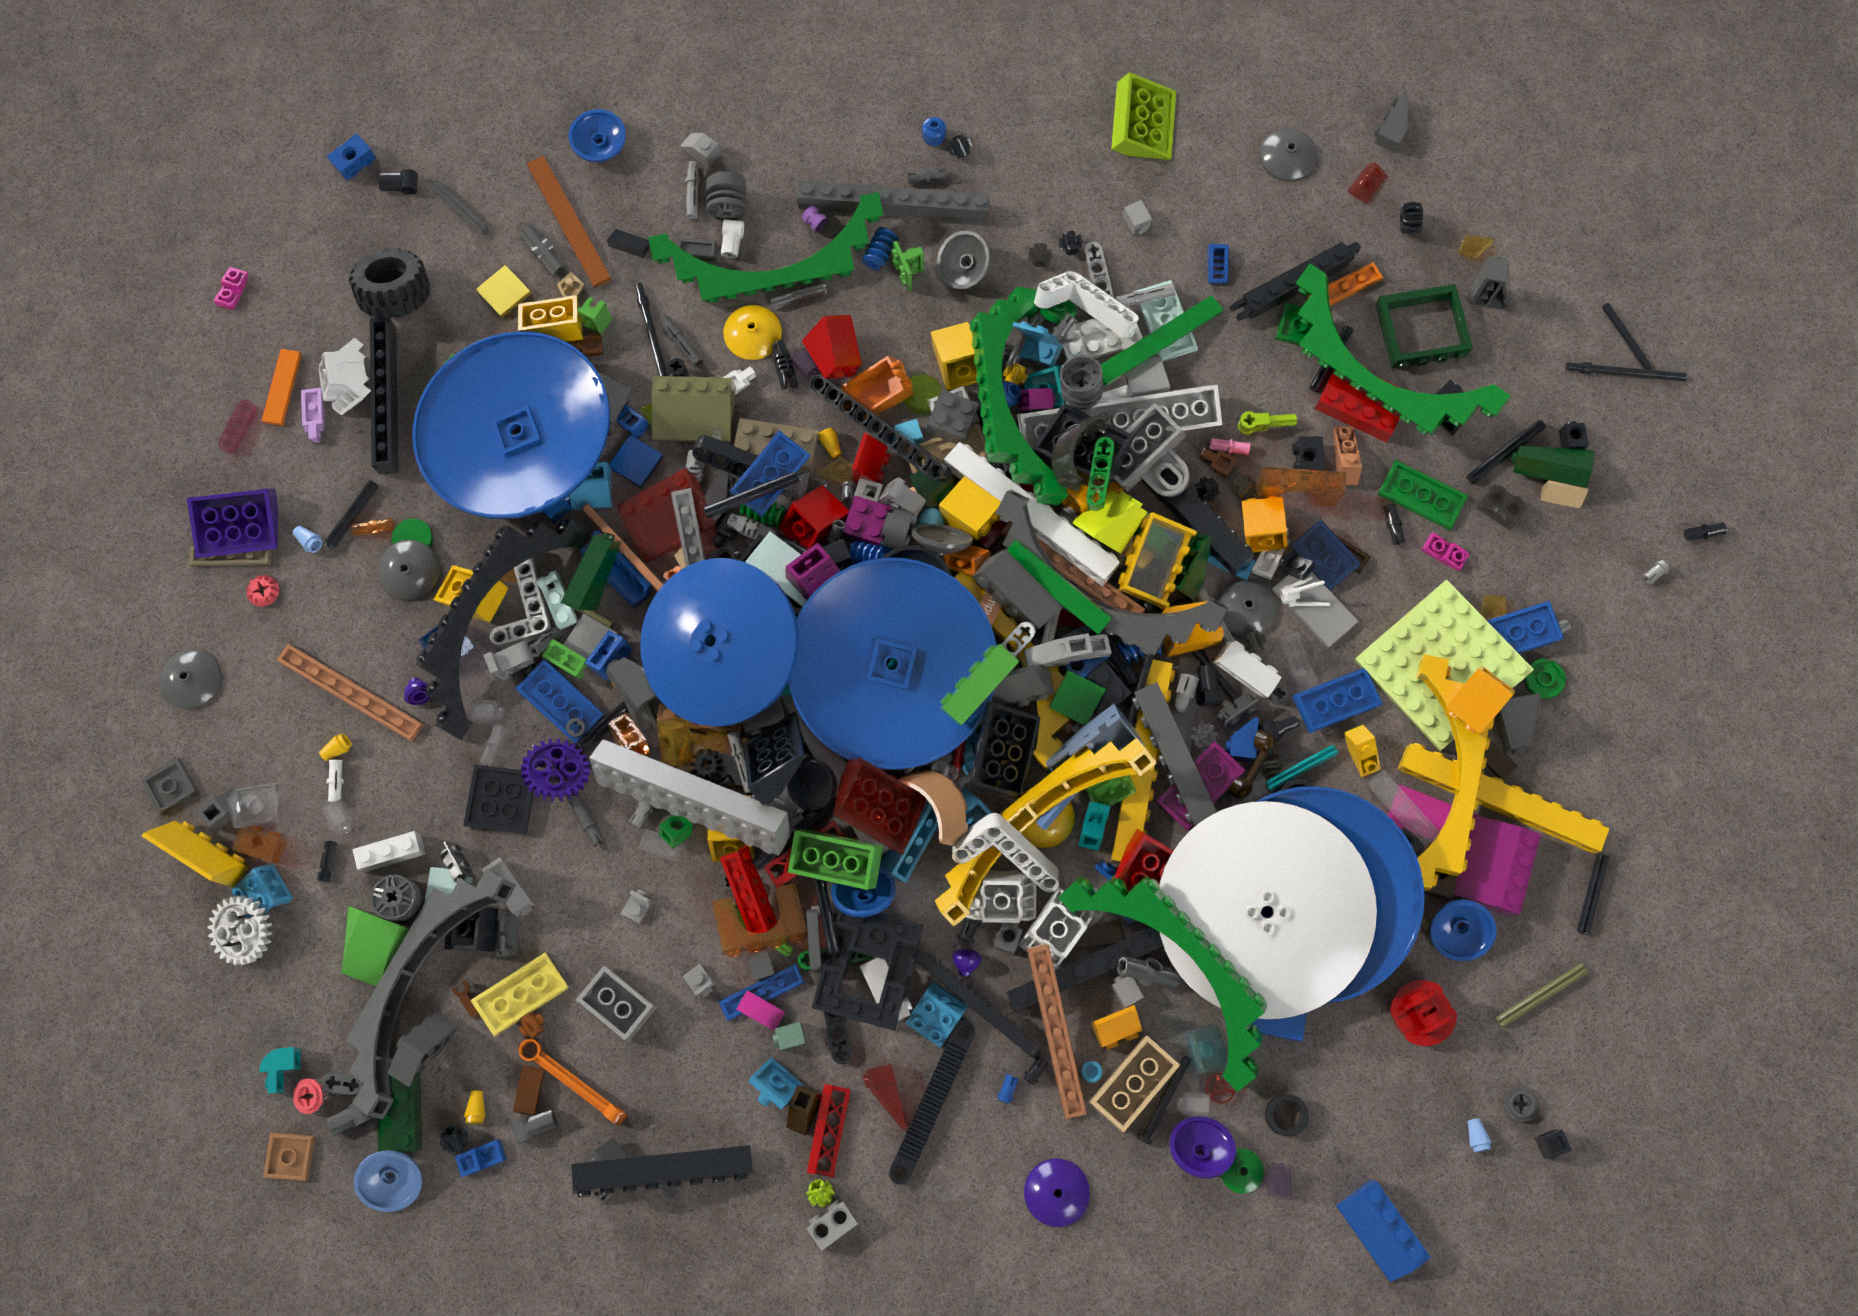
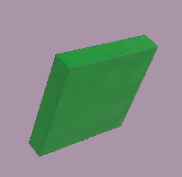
M1289 303L1284 304L1275 340L1300 346V342L1312 327L1311 325L1308 328L1300 322L1301 318L1298 316V312L1302 307Z
M1068 670L1049 708L1086 725L1106 689Z

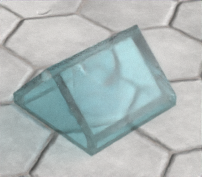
M1215 1024L1183 1032L1195 1075L1227 1066Z

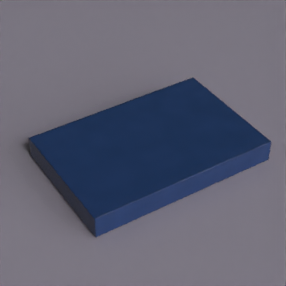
M1321 519L1289 546L1295 548L1297 555L1314 561L1315 567L1312 572L1320 581L1325 582L1324 585L1329 591L1334 589L1361 565L1358 559Z

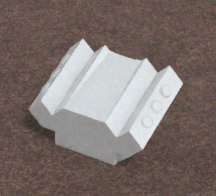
M353 338L339 351L324 352L319 364L323 401H331L332 408L340 415L356 406L371 391L363 385L369 379L366 376L364 358L366 356L358 351L364 344L356 338Z
M989 870L974 896L969 909L970 914L966 917L973 920H982V922L1020 923V921L1036 919V884L1023 872Z
M1060 887L1052 894L1040 914L1029 926L1027 932L1018 943V946L1027 951V948L1049 944L1054 970L1067 957L1095 914L1093 910H1076L1072 913L1058 898L1064 891Z

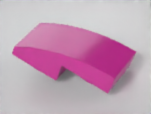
M229 267L221 279L222 288L213 300L215 305L234 310L246 285L248 272Z
M1436 533L1430 534L1421 549L1424 553L1457 571L1462 569L1470 555L1457 544L1448 543Z
M748 990L736 1009L773 1031L778 1027L786 1013Z

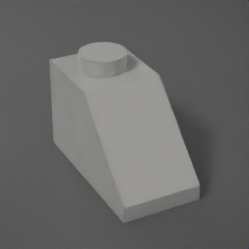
M691 133L680 145L682 150L707 168H710L721 156L719 144L704 133Z

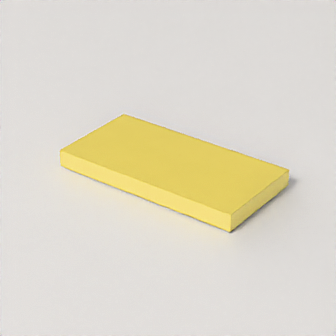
M545 952L473 998L471 1003L495 1037L520 1021L528 1013L534 1012L566 991L569 987Z

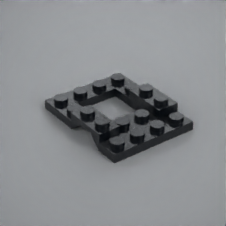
M839 910L835 930L840 952L829 955L825 961L811 1008L895 1031L906 989L909 988L924 925L882 913L868 917H854ZM853 952L890 961L879 1003L840 993L844 975L848 972Z

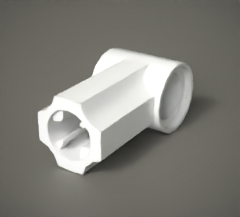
M724 219L721 256L727 259L738 258L740 240L743 239L744 221Z

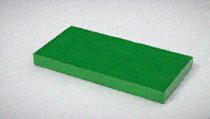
M1396 459L1377 494L1449 531L1452 529L1468 495Z

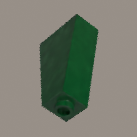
M1519 446L1518 452H1513L1510 464L1514 465L1513 473L1587 488L1592 473L1595 451Z
M607 532L594 534L562 598V604L578 611L598 609L621 541L614 539L615 535Z

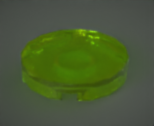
M929 375L913 376L910 380L913 384L912 390L914 394L905 399L904 402L910 410L916 413H928L931 410L927 401L939 396L941 386L935 378Z

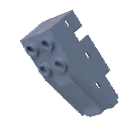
M1113 704L1078 730L1046 761V765L1053 772L1086 745L1093 754L1100 746L1104 747L1109 742H1112L1119 751L1136 738L1144 747L1145 745L1138 731L1117 706Z

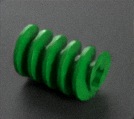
M775 502L761 517L743 504L740 508V514H747L748 518L754 517L755 521L761 520L763 524L768 523L770 527L776 526V529H778L785 515V505L778 509V502Z

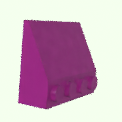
M1473 815L1472 818H1475V825L1473 830H1470L1468 837L1471 839V846L1469 851L1465 853V859L1468 860L1465 872L1462 871V874L1457 877L1453 896L1477 902L1488 909L1508 916L1520 915L1541 834L1520 826Z

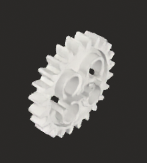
M246 895L223 899V903L217 904L218 909L212 910L215 916L210 917L209 920L213 925L207 926L208 929L212 930L208 937L214 939L210 945L217 946L214 952H221L220 959L226 958V963L233 962L234 965H245L257 961L256 958L263 956L262 952L268 950L264 944L271 943L267 938V935L272 934V932L267 930V927L272 925L271 923H266L269 915H263L265 907L258 908L260 902H253L252 897L246 898ZM246 914L254 915L252 918H238V916ZM228 942H241V944L228 947L225 945Z

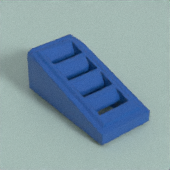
M1209 244L1207 247L1208 283L1228 284L1229 244ZM1214 253H1223V256H1214ZM1213 260H1223V263H1213ZM1213 267H1223V270H1213ZM1213 274H1222L1223 278H1213Z
M625 404L624 410L619 414L615 422L630 435L638 439L650 425L645 418ZM629 412L627 417L622 421L621 419ZM633 418H635L634 421L628 426L627 424H628Z

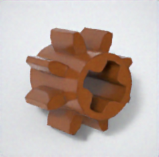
M530 1012L519 1021L522 1026L518 1029L525 1038L529 1035L531 1039H534L545 1030L543 1024L546 1021L540 1013L535 1015L533 1012Z

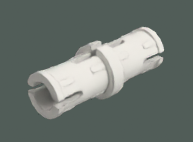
M329 760L327 784H329L328 802L330 803L342 802L341 791L342 784H344V779H342L343 760Z

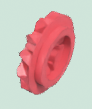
M267 575L256 576L254 580H250V584L246 588L247 598L252 604L260 607L272 604L279 595L277 581ZM260 584L267 588L264 590V596L257 592L260 590Z
M303 1079L294 1089L293 1101L301 1113H314L324 1103L322 1098L325 1093L321 1090L323 1085L318 1084L316 1079ZM309 1093L314 1094V1097L311 1099L307 1097L304 1098V1096Z

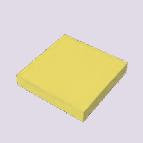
M506 265L476 289L477 293L501 318L531 295L530 290Z

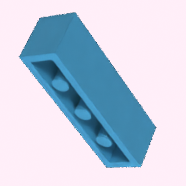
M918 795L894 842H892L893 849L887 851L880 864V868L886 870L893 879L907 883L938 826L935 811L925 797Z

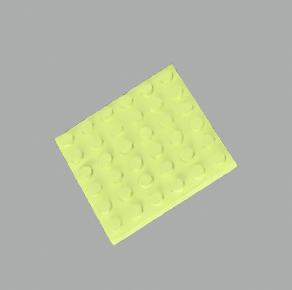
M1445 580L1354 659L1361 668L1366 669L1373 681L1439 751L1453 741L1454 736L1444 710L1435 695L1423 680L1416 679L1420 659L1424 654L1449 659L1448 666L1451 667V672L1447 680L1466 683L1480 665L1484 666L1511 688L1515 687L1534 670L1448 580Z

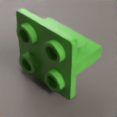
M895 241L893 242V250H891L893 256L892 263L895 270L899 269L901 275H899L902 286H906L908 291H911L912 275L924 271V252L921 247L910 248L905 253H902L898 242Z

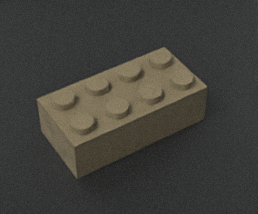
M739 418L734 443L735 447L759 456L780 430L811 455L798 473L813 475L819 443L818 430Z

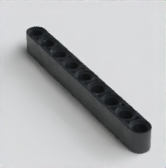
M815 375L811 378L810 388L812 391L930 479L939 482H946L950 479L951 469L948 465L832 379H825L822 375ZM853 403L852 409L849 410V405ZM867 413V418L864 421L863 417ZM882 424V429L878 432V426ZM896 435V436H897V439H896V441L893 443V442H892L893 436ZM911 446V452L908 454L907 449ZM926 456V463L922 465V459ZM941 468V475L937 476V470Z

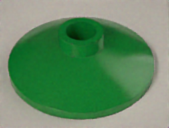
M1238 1148L1236 1149L1232 1166L1226 1173L1221 1175V1179L1226 1187L1233 1192L1240 1194L1250 1193L1256 1190L1263 1180V1164L1254 1152ZM1241 1167L1247 1169V1173L1244 1176L1239 1173Z

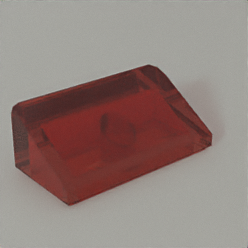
M1376 162L1367 164L1347 192L1366 204L1387 175Z

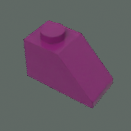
M1052 388L1021 390L1018 410L1053 409L1055 394Z

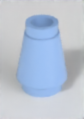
M297 526L293 530V535L305 551L315 553L322 547L323 542L319 535L302 526Z
M1477 1118L1467 1121L1470 1148H1473L1474 1153L1490 1150L1492 1142L1481 1123V1119Z

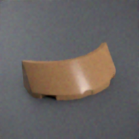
M918 770L894 781L896 786L905 788L908 793H913L915 790L919 791L932 805L938 821L939 842L941 844L954 846L968 831L965 813L968 810L966 801L960 789L956 787L951 779L938 772Z

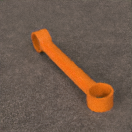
M527 1039L520 1044L519 1055L523 1060L535 1061L617 1126H620L628 1115L623 1110L609 1102L546 1054L539 1041ZM529 1043H535L538 1048L537 1054L533 1058H528L524 1055V1048Z

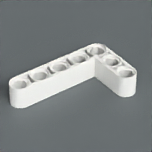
M1069 271L1039 283L1034 304L1039 308L1047 309L1070 300L1119 336L1124 338L1133 337L1139 317L1080 274Z
M533 557L514 568L527 618L496 627L491 631L490 640L499 649H506L520 642L537 640L540 635L546 634L552 629L543 593L537 584L538 574ZM530 567L528 573L521 574L524 568ZM529 586H535L531 593L526 592ZM536 604H539V609L537 611L532 612V607ZM545 623L542 630H536L538 624ZM520 629H525V633L522 636H517V632ZM500 635H505V639L502 642H497V638Z
M991 813L969 827L961 839L952 846L953 860L962 864L969 862L994 845L1043 891L1054 892L1059 888L1058 868L1000 814Z

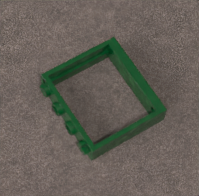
M1456 284L1379 296L1375 306L1391 368L1402 367V369H1405L1415 364L1417 366H1424L1433 361L1442 363L1450 358L1460 360L1461 357L1468 356L1473 349ZM1449 300L1460 345L1400 354L1389 309Z

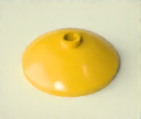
M749 305L737 309L728 317L723 335L728 349L734 355L746 360H759L773 353L772 345L775 341L781 340L782 328L779 319L771 310L758 305ZM750 325L755 326L753 329L748 328Z
M1068 803L1047 830H1043L1037 825L1039 820L1037 818L1021 834L1038 848H1050L1060 844L1069 836L1074 826L1075 814L1072 803Z

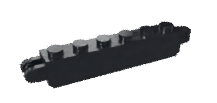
M1342 241L1243 294L1242 299L1231 304L1229 308L1232 312L1241 307L1244 308V311L1236 316L1237 321L1247 317L1253 319L1299 294L1296 282L1309 264L1326 273L1329 278L1346 269L1350 262L1354 260V255L1359 253L1361 246L1358 242L1346 246Z

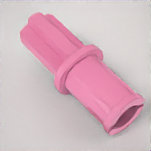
M1212 438L1209 448L1210 450L1228 452V454L1249 455L1250 443L1236 442L1233 439L1229 441Z

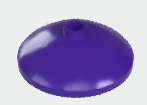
M1200 1116L1187 1118L1177 1124L1170 1137V1152L1175 1163L1183 1171L1194 1177L1204 1179L1219 1177L1226 1173L1234 1162L1236 1146L1232 1135L1222 1124L1211 1118Z
M1055 1158L1045 1160L1032 1169L1025 1182L1024 1197L1029 1211L1038 1221L1052 1227H1064L1076 1222L1084 1214L1090 1199V1188L1085 1174L1078 1166L1068 1160ZM1056 1189L1062 1191V1195L1059 1198L1054 1196Z

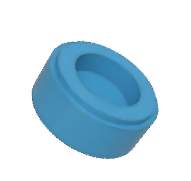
M1088 1061L1081 1068V1076L1088 1083L1098 1082L1103 1075L1101 1065L1095 1061Z

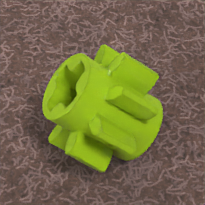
M817 1179L809 1185V1191L806 1192V1195L813 1207L816 1204L819 1207H825L831 1203L832 1195L835 1192L829 1180L823 1182V1180Z

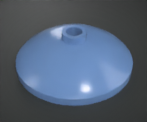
M387 1150L371 1154L360 1163L354 1176V1190L358 1198L369 1208L381 1212H394L406 1208L418 1197L422 1187V1173L417 1163L408 1155L397 1151Z

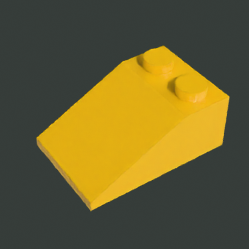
M452 565L433 600L451 608L452 600L456 596L459 597L462 592L461 586L467 579L471 578L472 570ZM498 581L481 601L473 618L490 623L508 587L501 581Z

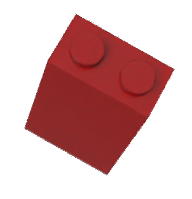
M851 315L823 316L802 340V343L825 379L851 378L862 365Z
M822 485L791 504L779 530L787 538L793 541L797 540L801 545L810 549L815 544L821 545L826 540V534L830 532L834 520H842L845 523L850 511Z

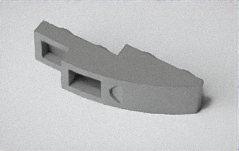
M1081 634L1024 650L1027 666L1034 664L1043 668L1069 665L1071 661L1110 656L1111 649L1107 634L1095 636Z

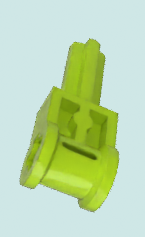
M1247 411L1240 418L1238 430L1244 435H1249L1256 431H1267L1271 427L1297 425L1296 414L1269 416V413L1255 414Z

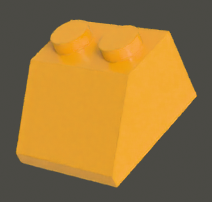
M1135 1005L1091 1023L1100 1047L1106 1046L1107 1050L1118 1046V1041L1126 1038L1128 1042L1139 1037L1138 1032L1142 1031Z

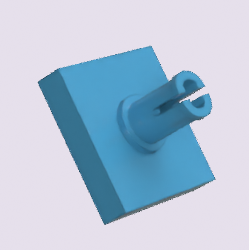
M772 1057L748 1081L761 1092L758 1097L760 1104L768 1106L770 1102H773L781 1110L791 1101L797 1085L804 1086L803 1083Z

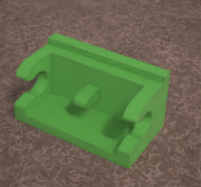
M590 297L577 311L586 328L602 335L611 322L612 316L606 302L602 300L597 303L596 307H590V304L593 302V297Z
M552 639L542 657L579 679L584 677L583 670L585 667H588L585 664L586 658Z
M1127 775L1097 783L1086 788L1091 802L1112 807L1136 792L1131 776Z

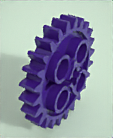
M549 738L548 744L540 741V747L534 744L533 751L527 750V757H523L524 764H521V771H523L521 772V778L524 779V786L529 785V792L535 790V797L542 794L543 801L547 797H551V802H554L555 797H558L559 801L562 802L563 796L570 800L571 793L577 796L578 789L584 790V783H588L587 776L590 775V769H588L590 763L586 761L587 755H581L582 748L575 750L576 743L568 746V740L563 744L560 743V738H557L556 743H553L551 738ZM558 755V756H560L561 758L556 759V758H553V756ZM543 767L545 770L540 771L536 768ZM571 769V770H574L575 772L569 773V772H567L566 770ZM556 781V782H558L559 784H557V785H552V784H550V782Z

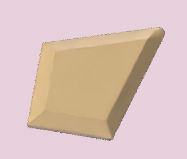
M572 272L557 284L563 297L577 295L578 298L585 286Z

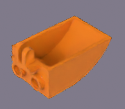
M890 356L880 360L841 386L877 414L896 406L914 394L912 390L913 384L905 372L901 360Z

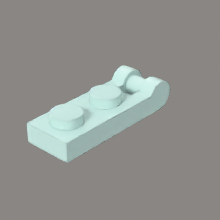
M555 570L550 572L549 576L537 578V584L543 592L557 628L563 630L578 623L574 609L561 603L566 590L558 572ZM553 582L554 585H555V588H553V589L550 590V587H549L548 584H550V583Z

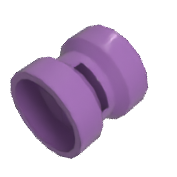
M814 205L806 209L801 218L805 224L811 225V229L815 233L820 232L828 223V218L824 214H820L819 209Z

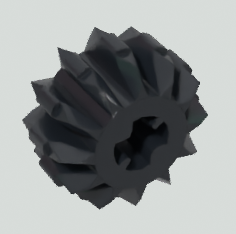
M1410 201L1403 203L1399 215L1402 234L1413 235L1420 233L1423 227V207L1421 202Z
M708 748L705 754L701 749L699 750L701 756L698 757L695 754L692 756L696 762H689V765L694 767L690 770V773L692 775L696 774L697 777L707 781L710 778V781L715 783L714 776L716 775L718 778H721L722 775L718 771L725 770V767L720 765L724 762V759L718 758L720 755L718 751L712 754L711 748ZM706 762L710 764L709 770L704 768Z

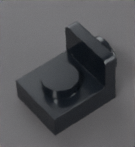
M1290 547L1284 552L1280 559L1283 573L1303 581L1315 567L1314 561L1297 555L1294 547Z

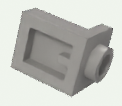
M638 889L637 893L631 890L629 893L631 896L621 914L641 924L652 901L648 899L649 894Z
M698 964L682 976L696 997L702 996L704 998L713 991L712 987L715 983L701 964Z

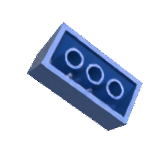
M1369 1180L1336 1204L1338 1210L1389 1282L1414 1271L1431 1258L1376 1180Z

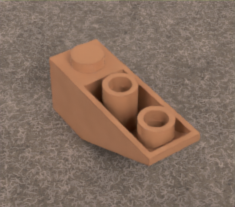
M1334 427L1338 485H1358L1362 464L1354 427Z

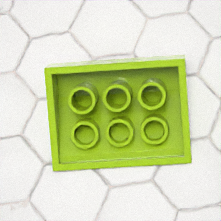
M1131 72L1117 82L1111 150L1126 156L1170 160L1172 157L1177 91Z

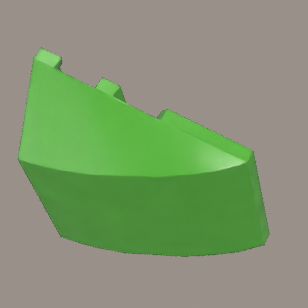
M349 906L342 974L377 986L407 935L409 928Z

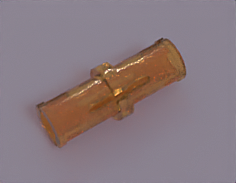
M390 517L382 520L370 519L369 522L352 524L351 527L354 528L352 529L353 536L357 537L366 534L377 535L378 532L394 530L395 526L393 525L395 523L394 519Z

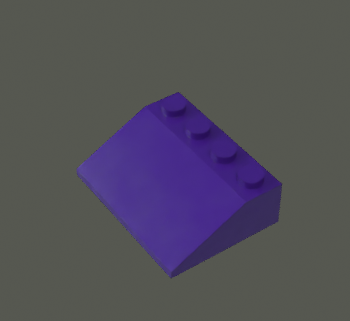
M259 489L187 498L196 558L278 549V503L275 489Z

